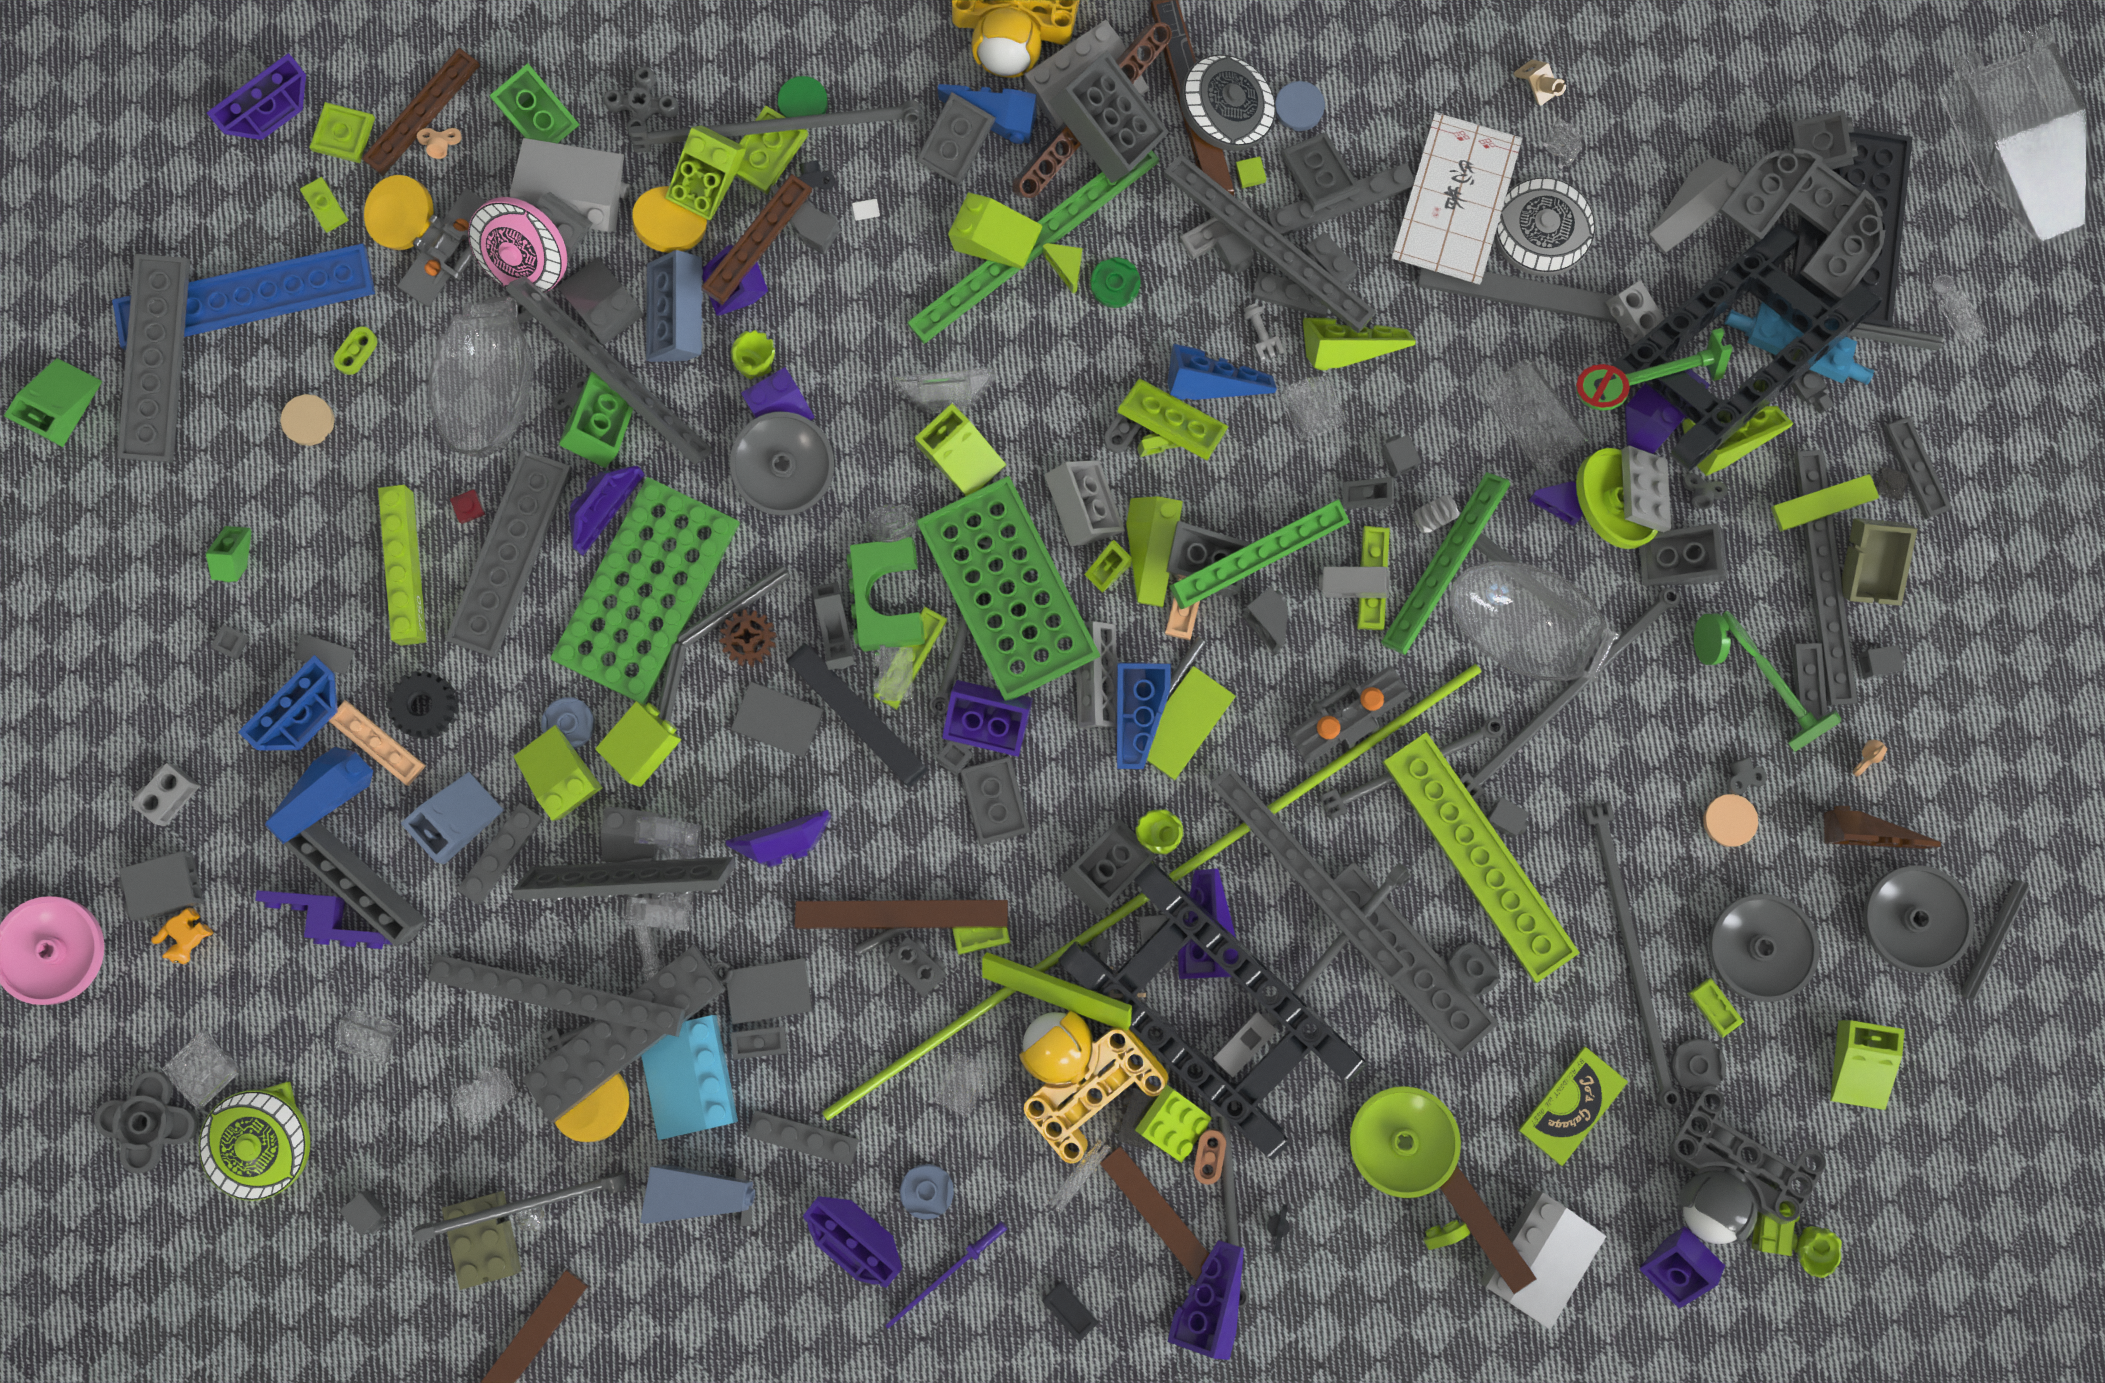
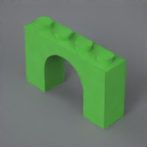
M912 537L850 545L851 554H847V564L849 570L852 569L853 579H849V588L851 594L855 595V604H851L853 619H857V629H854L855 644H859L864 652L925 644L923 618L919 612L886 616L875 612L869 602L870 590L881 576L892 572L918 569L916 544Z

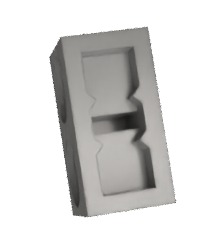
M1641 280L1628 286L1606 301L1611 315L1616 318L1623 330L1624 336L1629 339L1632 345L1637 343L1665 319Z
M166 763L154 772L153 779L147 786L138 790L135 800L131 805L153 824L166 826L201 785L178 766ZM175 777L176 785L170 789L169 783ZM158 798V806L152 809V801Z

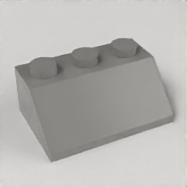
M1099 460L1065 462L1045 474L1048 488L1052 494L1070 546L1087 545L1125 531Z

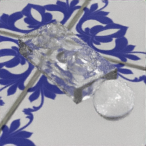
M1942 274L1934 279L1932 288L1937 294L1944 296V299L1937 302L1962 346L1989 331L1964 289L1962 288L1954 293L1953 278Z

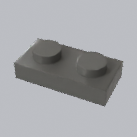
M786 1026L731 1033L733 1060L788 1053Z

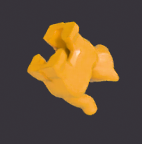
M186 908L179 915L170 918L159 930L158 934L151 938L153 944L163 942L168 935L177 941V944L171 946L163 954L162 958H168L172 963L186 964L190 961L191 950L204 937L213 934V931L206 924L202 925L199 922L195 927L193 926V921L200 918V915L194 908Z

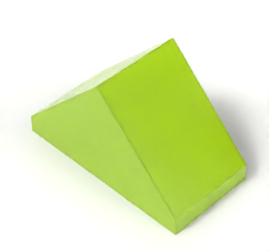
M1046 243L1043 245V256L1074 294L1078 287L1082 248Z
M1113 540L1084 575L1103 593L1131 566L1132 557Z

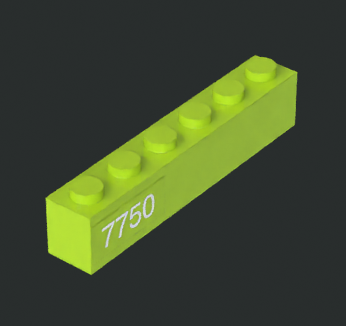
M405 485L378 488L391 640L400 646L426 643L414 493Z

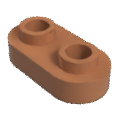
M1207 1129L1201 1134L1198 1144L1194 1174L1199 1182L1207 1185L1215 1183L1220 1178L1223 1166L1226 1137L1218 1129ZM1216 1138L1218 1144L1214 1147L1210 1146L1208 1139ZM1209 1164L1213 1167V1171L1206 1173L1203 1170V1166Z

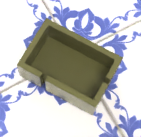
M1854 518L1849 539L1854 545L1848 546L1841 579L1843 597L1854 602L1873 603L1875 601L1878 604L1902 606L1918 529L1906 522Z
M504 1190L443 1207L444 1221L507 1204ZM496 1218L447 1232L459 1290L509 1277L522 1271L511 1220L498 1224Z

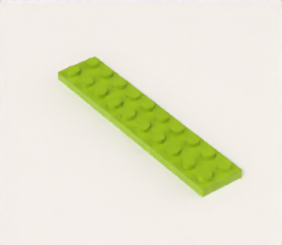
M1427 732L1382 762L1534 983H1538L1580 953Z

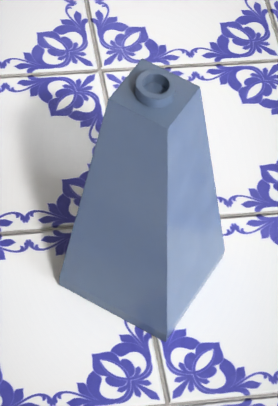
M670 1164L651 1166L640 1223L648 1224L748 1210L755 1198V1189H752L753 1181Z

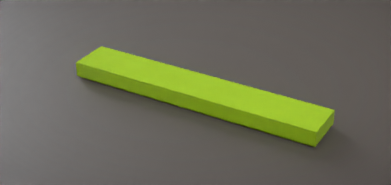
M988 952L982 957V978L1107 1025L1122 1028L1125 1031L1131 1026L1132 1005Z

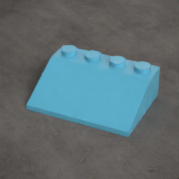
M717 1015L685 1021L682 1023L679 1037L667 1035L641 1055L658 1140L738 1122Z

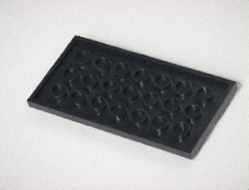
M1853 127L1854 132L1849 133L1850 142L1856 141L1858 156L1853 157L1854 164L1831 170L1859 191L1867 190L1874 197L1882 211L1881 221L1883 230H1885L1882 249L1874 263L1856 286L1865 285L1883 299L1879 307L1862 323L1892 327L1913 137ZM1799 214L1797 235L1800 236V239L1795 246L1792 279L1828 307L1832 308L1838 301L1800 274V271L1828 235Z

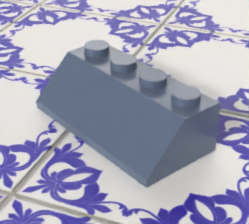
M675 250L647 263L646 361H688L701 355L703 346L701 341V326L703 322L701 316L703 298L701 291L702 257Z

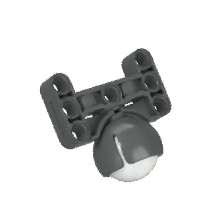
M1708 1089L1695 1100L1669 1148L1672 1159L1693 1172H1697V1175L1688 1180L1682 1188L1677 1207L1683 1212L1685 1221L1691 1231L1704 1241L1714 1244L1730 1242L1741 1244L1753 1232L1757 1222L1758 1211L1779 1224H1787L1799 1217L1826 1167V1158L1819 1150L1808 1149L1799 1154L1793 1164L1718 1120L1725 1106V1098L1719 1090ZM1704 1098H1712L1716 1103V1109L1706 1107ZM1691 1121H1700L1703 1125V1132H1696L1691 1126ZM1679 1143H1685L1689 1146V1156L1679 1152ZM1742 1150H1748L1752 1154V1163L1743 1160L1741 1157ZM1805 1157H1811L1815 1161V1170L1809 1169L1806 1166ZM1792 1180H1797L1803 1185V1193L1794 1191ZM1780 1203H1784L1790 1208L1791 1213L1789 1217H1785L1780 1213Z

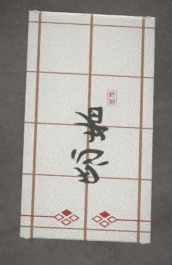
M1435 112L1392 258L1480 285L1522 138Z

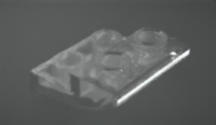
M201 1030L162 1068L175 1087L199 1110L241 1071L230 1055L222 1051L211 1035L204 1030Z

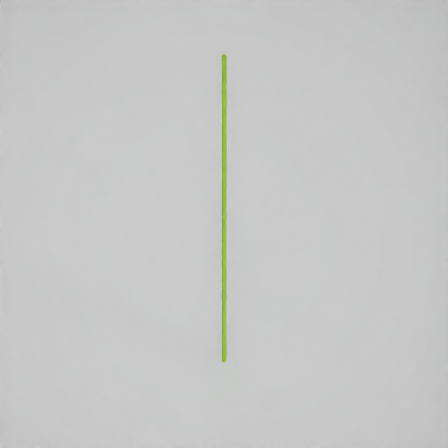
M1477 664L1472 665L1268 805L1267 808L1273 814L1277 813L1481 673V669ZM1242 823L1168 875L1175 882L1251 830L1245 823ZM1140 893L1032 967V969L1044 973L1059 962L1058 958L1075 941L1079 942L1082 946L1150 899L1143 893ZM1005 986L822 1111L826 1120L828 1121L1017 990Z

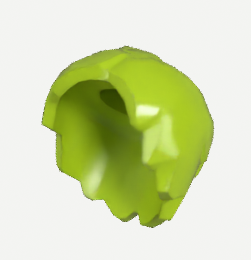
M757 330L751 332L744 331L735 340L731 348V359L737 370L751 380L772 371L771 365L775 355L773 340L767 339L766 333H758Z
M1166 809L1152 810L1140 817L1136 827V835L1138 841L1145 849L1152 853L1165 855L1176 849L1181 842L1183 826L1180 819Z
M1809 1226L1803 1229L1797 1239V1247L1795 1249L1799 1262L1811 1276L1825 1278L1832 1274L1840 1264L1842 1241L1827 1228Z

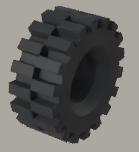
M414 671L411 672L410 677L407 675L400 677L402 682H395L392 685L396 688L395 691H389L387 697L391 698V702H386V708L390 709L387 715L389 719L394 721L392 724L400 729L401 732L417 739L422 738L426 740L430 736L437 738L440 736L439 732L443 731L446 733L449 730L448 724L454 725L456 721L453 718L454 713H459V708L456 707L459 699L454 695L456 693L455 689L443 678L427 671H422V673ZM420 695H427L432 701L430 711L424 715L416 714L412 707L413 701Z

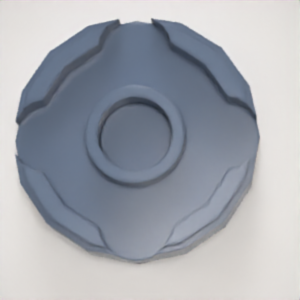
M1304 81L1291 82L1284 86L1277 94L1275 102L1276 117L1286 128L1288 126L1293 128L1294 131L1309 130L1316 126L1323 116L1325 108L1324 96L1311 83Z
M563 697L553 701L546 712L544 711L541 729L545 733L551 727L557 725L572 747L576 749L583 746L591 738L595 730V718L592 710L584 702L573 697Z
M922 1164L909 1170L902 1179L900 1186V1199L905 1209L912 1216L923 1220L934 1219L943 1214L951 1205L954 1195L953 1182L949 1174L940 1166L933 1164Z

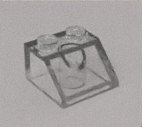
M1327 376L1305 378L1283 388L1280 398L1301 442L1348 422Z

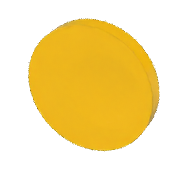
M393 175L381 180L371 190L365 203L364 221L368 233L378 244L393 250H405L413 247L415 239L417 237L421 239L430 226L428 220L434 214L431 195L423 184L408 176Z
M669 186L653 188L642 194L634 205L632 223L636 235L644 244L657 251L671 253L675 250L687 251L702 240L707 228V219L666 199Z
M619 1073L557 1120L555 1124L558 1129L570 1139L580 1142L601 1141L615 1133L625 1120L629 1108V1092L622 1076Z

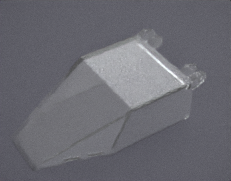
M2046 25L2037 27L2035 31L2036 36L2031 30L2023 32L2022 40L2027 51L1983 67V60L1976 50L1968 52V63L1961 55L1953 59V66L1957 81L1941 97L1942 103L1981 184L1987 191L1991 190L2001 200L1999 203L2004 209L2007 207L2017 217L2015 219L2016 222L2036 243L2085 225L2087 108L2054 43L2053 33Z

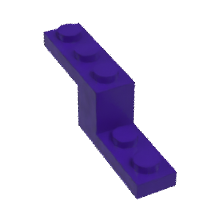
M256 890L255 901L265 902L264 908L281 909L282 904H290L291 910L307 911L304 938H313V944L330 945V940L340 941L339 946L356 947L357 942L366 943V948L383 949V944L392 945L388 939L378 932L341 930L345 900L341 897Z

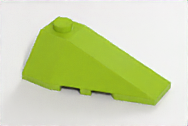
M1303 319L1306 357L1313 367L1318 370L1341 368L1404 349L1416 343L1415 338L1407 329L1375 325L1373 329L1365 326L1357 333L1348 325L1336 324V319Z
M1766 406L1701 461L1697 467L1705 476L1726 468L1790 428L1793 422L1778 406ZM1689 418L1682 423L1684 434L1696 425Z
M1158 496L1131 498L1126 527L1130 555L1132 557L1137 603L1163 608L1169 573L1166 570L1176 522L1180 520L1183 501Z

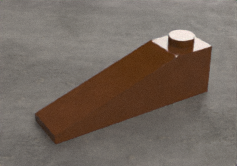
M1834 806V810L1824 812V844L1915 849L1941 847V842L1867 813L1851 811L1850 806Z

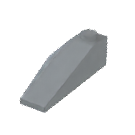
M1710 157L1691 171L1648 236L1663 254H1666L1718 215V210L1744 176L1734 165Z

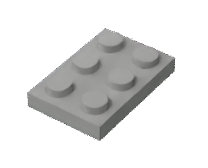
M1632 446L1621 449L1625 519L1663 533L1670 530L1671 514L1667 459Z

